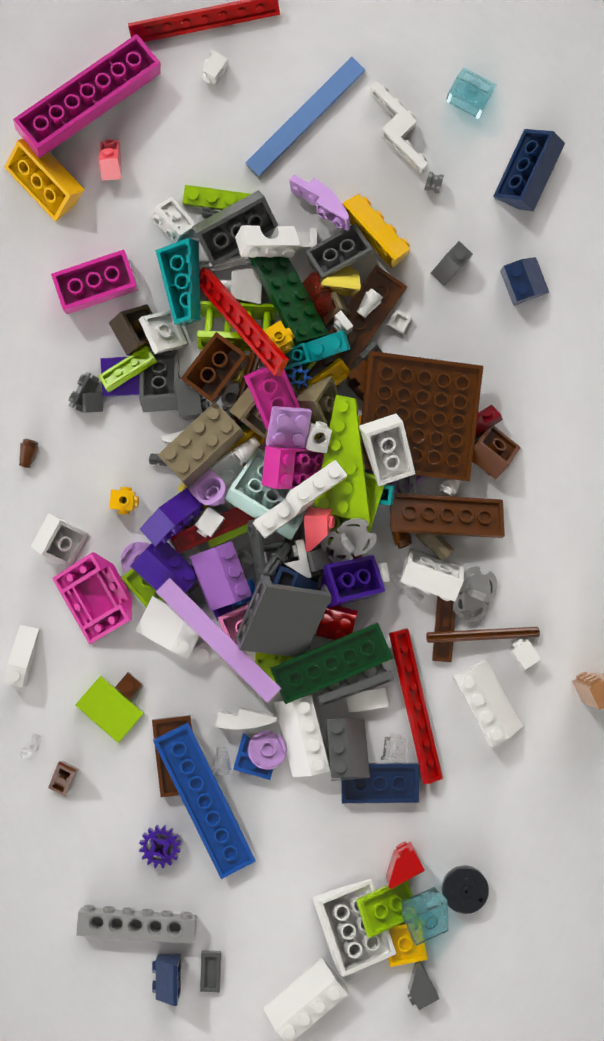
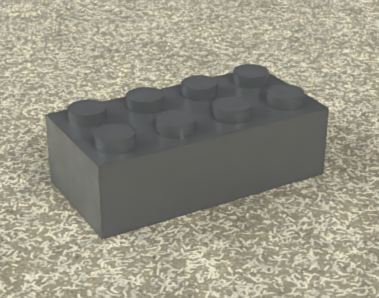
M259 190L192 226L212 266L239 252L235 237L241 226H260L261 232L265 237L273 234L278 226L265 196Z

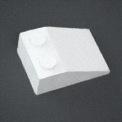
M397 414L359 426L378 486L415 474L404 424Z
M152 596L135 630L187 659L199 638V635L166 602Z

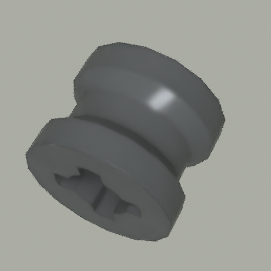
M429 171L424 190H433L439 194L444 175H434L433 172Z

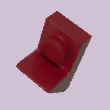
M493 405L478 412L475 437L503 420L501 414Z

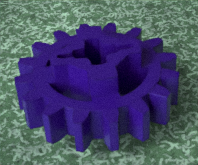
M156 825L155 830L150 827L148 829L149 834L144 833L142 835L145 840H140L139 844L143 845V847L139 849V852H144L142 860L147 858V865L153 862L154 868L158 864H161V867L164 868L166 863L172 865V859L177 860L178 856L175 853L181 852V849L177 847L181 845V841H176L179 834L173 835V828L168 831L166 830V825L162 829L159 828V825ZM149 839H151L152 847H150V849H148ZM157 844H159V845H162V844H163V845H164L163 850H162L161 848H158V849H157V848H156ZM173 844V851L170 854L168 847Z

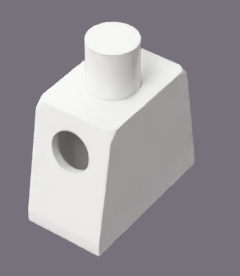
M254 268L232 271L231 280H220L239 303L262 304V283Z

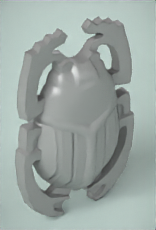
M354 518L345 521L336 529L339 533L336 534L335 530H331L321 541L323 551L326 552L327 550L325 546L334 550V558L331 555L328 556L330 561L337 563L352 560V553L356 557L371 550L376 543L377 537L375 532L370 533L366 530L369 525L366 520ZM333 536V537H334L333 540H332L331 543L328 545V543H327L328 539ZM368 539H369V540H370L369 545H368L365 549H363V548L366 546L367 541H368ZM337 555H346V557L338 558Z
M475 566L467 569L464 573V580L472 573L475 575L469 577L465 582L463 581L459 591L463 593L462 595L458 593L456 601L453 602V611L458 616L463 617L461 612L469 610L474 617H469L468 619L473 622L481 621L489 607L485 602H491L497 589L496 576L491 571L485 575L481 574L480 567ZM489 580H491L492 582V592ZM460 599L463 606L462 609H460L458 606V602ZM483 608L480 614L475 615L478 609Z

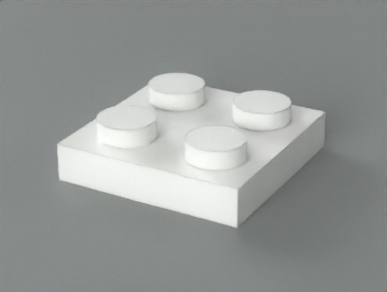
M171 310L142 316L139 319L154 354L181 348L188 344L180 326L174 324Z

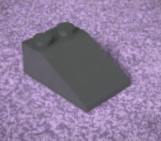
M169 350L158 354L151 352L157 362L140 372L139 400L143 412L178 410L175 378H180L178 350Z

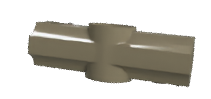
M416 533V537L426 547H429L441 561L454 551L441 535Z

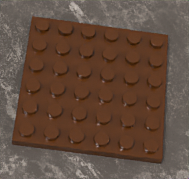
M369 351L360 425L397 414L404 424L415 470L414 475L470 481L483 366ZM361 436L365 469L372 470Z

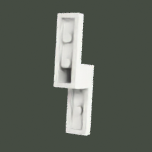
M376 81L370 88V94L393 116L382 128L381 136L415 170L422 174L427 168V159L421 153H417L408 140H403L415 128L416 117L411 111H406L402 107L400 100L396 97L393 98L383 84L380 85Z
M334 460L289 491L284 501L254 520V526L264 539L309 509L316 498L344 480L347 474L338 462Z

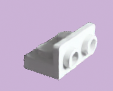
M173 197L157 205L151 215L153 222L163 230L166 237L173 243L179 242L181 237L192 231V226L196 225Z

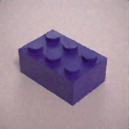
M187 487L160 506L142 525L140 530L154 546L160 542L165 544L172 538V533L174 536L183 529L182 526L186 528L194 521L193 516L197 517L204 510L202 508L204 504L198 501Z

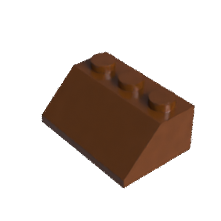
M215 332L181 377V380L210 402L217 403L247 363L248 355Z

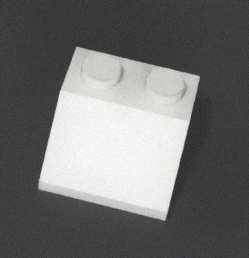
M48 513L31 548L48 558L70 567L89 533Z

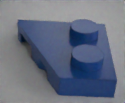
M243 733L233 770L270 780L273 769H261L252 763L248 755V745L251 738Z

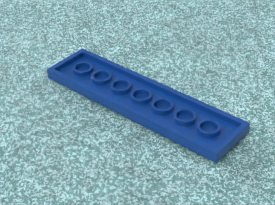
M187 722L153 739L220 878L223 879L256 862L189 723Z

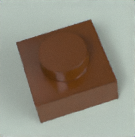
M127 672L116 685V688L128 699H131L143 684L131 673Z

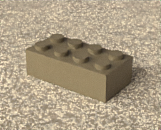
M214 402L165 447L158 456L189 488L245 434L237 423Z

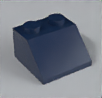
M536 257L520 259L504 265L500 270L513 306L549 293Z
M158 954L156 961L152 962V973H156V980L152 982V993H156V1000L177 1006L181 994V954Z

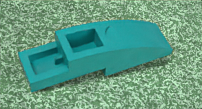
M345 330L293 346L288 353L284 354L289 359L284 370L287 371L292 369V367L297 368L300 365L311 364L350 350Z

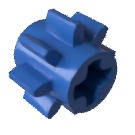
M302 365L297 370L292 367L293 375H288V378L293 379L290 383L291 386L296 384L298 390L300 385L303 384L305 387H308L306 381L312 380V377L307 376L310 370H302ZM297 373L300 375L304 374L303 382L300 380L295 381Z

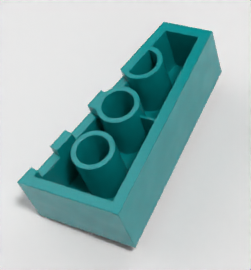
M187 238L155 250L174 324L186 326L201 321L199 241Z

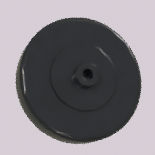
M462 865L451 869L446 874L442 882V895L446 904L453 911L461 914H471L480 910L486 903L489 895V886L486 878L478 869Z

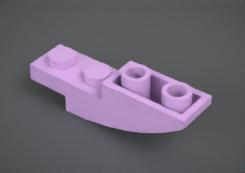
M296 175L289 179L291 192L297 197L304 198L311 205H316L319 217L331 221L338 228L349 231L348 213L339 198L327 186L315 178L310 183Z

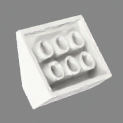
M371 879L333 889L313 897L336 970L343 977L396 954L389 930L372 938L367 937L356 899L375 891Z

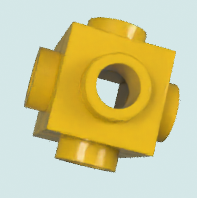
M281 321L264 330L284 354L288 353L294 346L292 340L295 338L289 327L286 329Z
M120 487V490L111 489L109 509L118 510V514L129 515L130 511L135 512V507L138 508L139 496H136V492L132 491V488ZM127 498V502L123 504V499Z

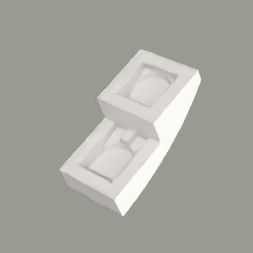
M387 687L373 688L346 697L349 712L390 706Z

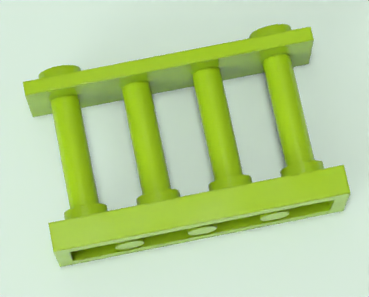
M201 301V317H206L205 331L198 330L197 333L198 349H203L214 333L217 332L241 351H251V348L237 332H232V326L226 319L224 332L212 331L214 317H225L211 301ZM240 303L253 319H263V331L271 326V320H277V311L273 304Z

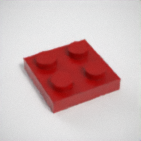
M340 606L326 608L324 618L320 621L317 628L316 636L336 640L352 633L358 611Z

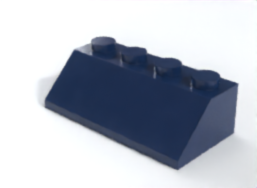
M524 129L493 197L519 210L534 211L565 142L554 131Z

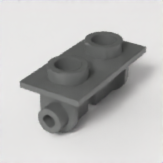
M88 372L80 376L77 382L79 386L76 392L73 391L68 400L70 401L68 406L74 408L77 405L75 409L83 412L82 393H94L99 385V378L94 375L90 378L91 373Z

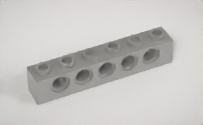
M84 905L78 912L76 936L193 944L197 915H192L191 912L173 914V911L163 910L159 913L154 912L152 909L134 911V908L129 907L117 910L112 906L96 908L95 905ZM100 917L103 920V924H96L94 918ZM113 919H120L122 921V925H115ZM139 920L142 926L135 927L132 921ZM158 921L161 924V928H154L152 922ZM176 922L180 924L181 928L174 930L171 924Z

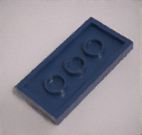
M369 763L370 778L341 780L342 804L419 803L418 763Z

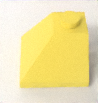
M346 266L324 279L316 288V292L331 294L336 291L342 296L353 297L361 288L359 271L354 270L353 267Z

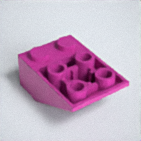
M266 446L262 485L274 489H294L321 470L324 453L310 451L306 448Z

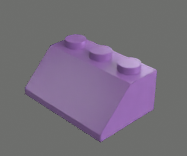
M232 541L190 556L210 611L252 596Z

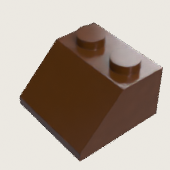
M492 426L484 431L474 444L472 462L496 480L509 466L519 451L520 446L495 426Z

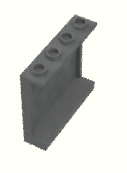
M261 575L235 637L239 650L290 657L306 653L310 649V643L313 636L317 633L320 621L324 618V612L331 603L332 596L327 586L323 584L321 591L272 584L269 576Z

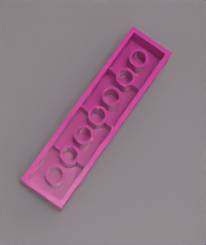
M136 34L13 119L15 130L37 157L41 158L160 75L161 63Z

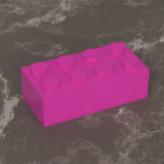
M124 249L51 274L62 309L67 315L139 291Z

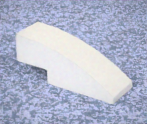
M244 707L239 708L238 714L219 710L215 727L239 730L251 729L276 722L277 715Z

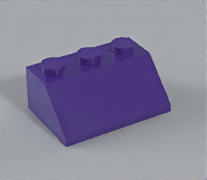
M160 542L156 546L151 543L130 565L156 591L169 578L184 592L198 580L194 567L168 542L165 544Z
M374 555L324 566L321 589L323 584L326 585L332 596L331 603L327 608L373 598L385 592Z

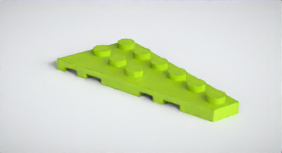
M336 395L329 427L332 433L327 453H324L321 469L336 460L347 474V477L316 498L314 508L332 509V515L350 519L361 518L371 523L364 458L361 447L362 442L359 431L357 400Z

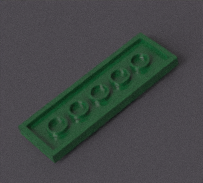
M248 257L286 329L289 327L295 338L292 339L294 346L329 335L289 258Z
M378 622L270 667L275 682L281 687L279 691L284 703L288 704L393 659L381 628Z

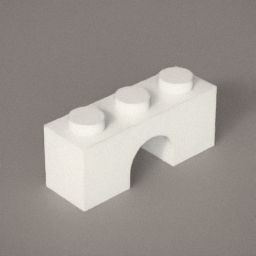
M241 226L235 237L241 257L289 258L293 257L300 247L294 226H277L270 238L262 234L260 226Z

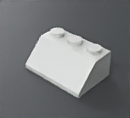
M410 548L400 582L410 588H419L426 594L438 595L445 601L452 600L455 602L464 581V567L445 560L441 561L437 557Z

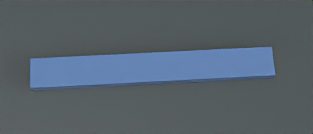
M351 57L245 162L246 165L260 177L365 72V69Z

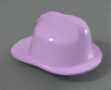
M210 469L188 488L190 493L204 505L217 506L225 504L226 484Z

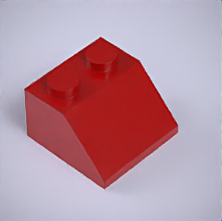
M406 841L402 842L393 850L386 874V880L390 889L425 871L411 841L408 843Z

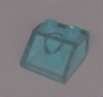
M463 67L448 92L446 102L479 119L497 84Z
M435 887L402 901V917L416 946L449 931L447 899Z

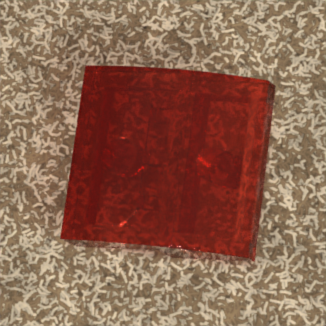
M311 272L302 284L319 316L323 319L333 308L330 291L322 290L319 272Z

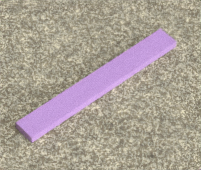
M171 578L156 591L267 703L281 689L244 651L239 650L238 645Z

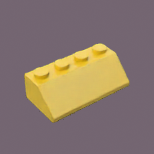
M23 138L17 140L4 166L55 222L78 202L85 190L50 152L38 158Z
M357 194L342 203L348 213L350 224L353 225L355 223L371 247L392 269L409 254L411 250L409 243L404 238H399L396 234V229L391 224L387 225L383 220V215L378 210L374 211L371 207V202L365 196L362 197L360 194Z

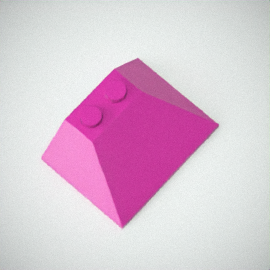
M95 552L90 553L52 578L89 645L132 620L133 597L114 564Z

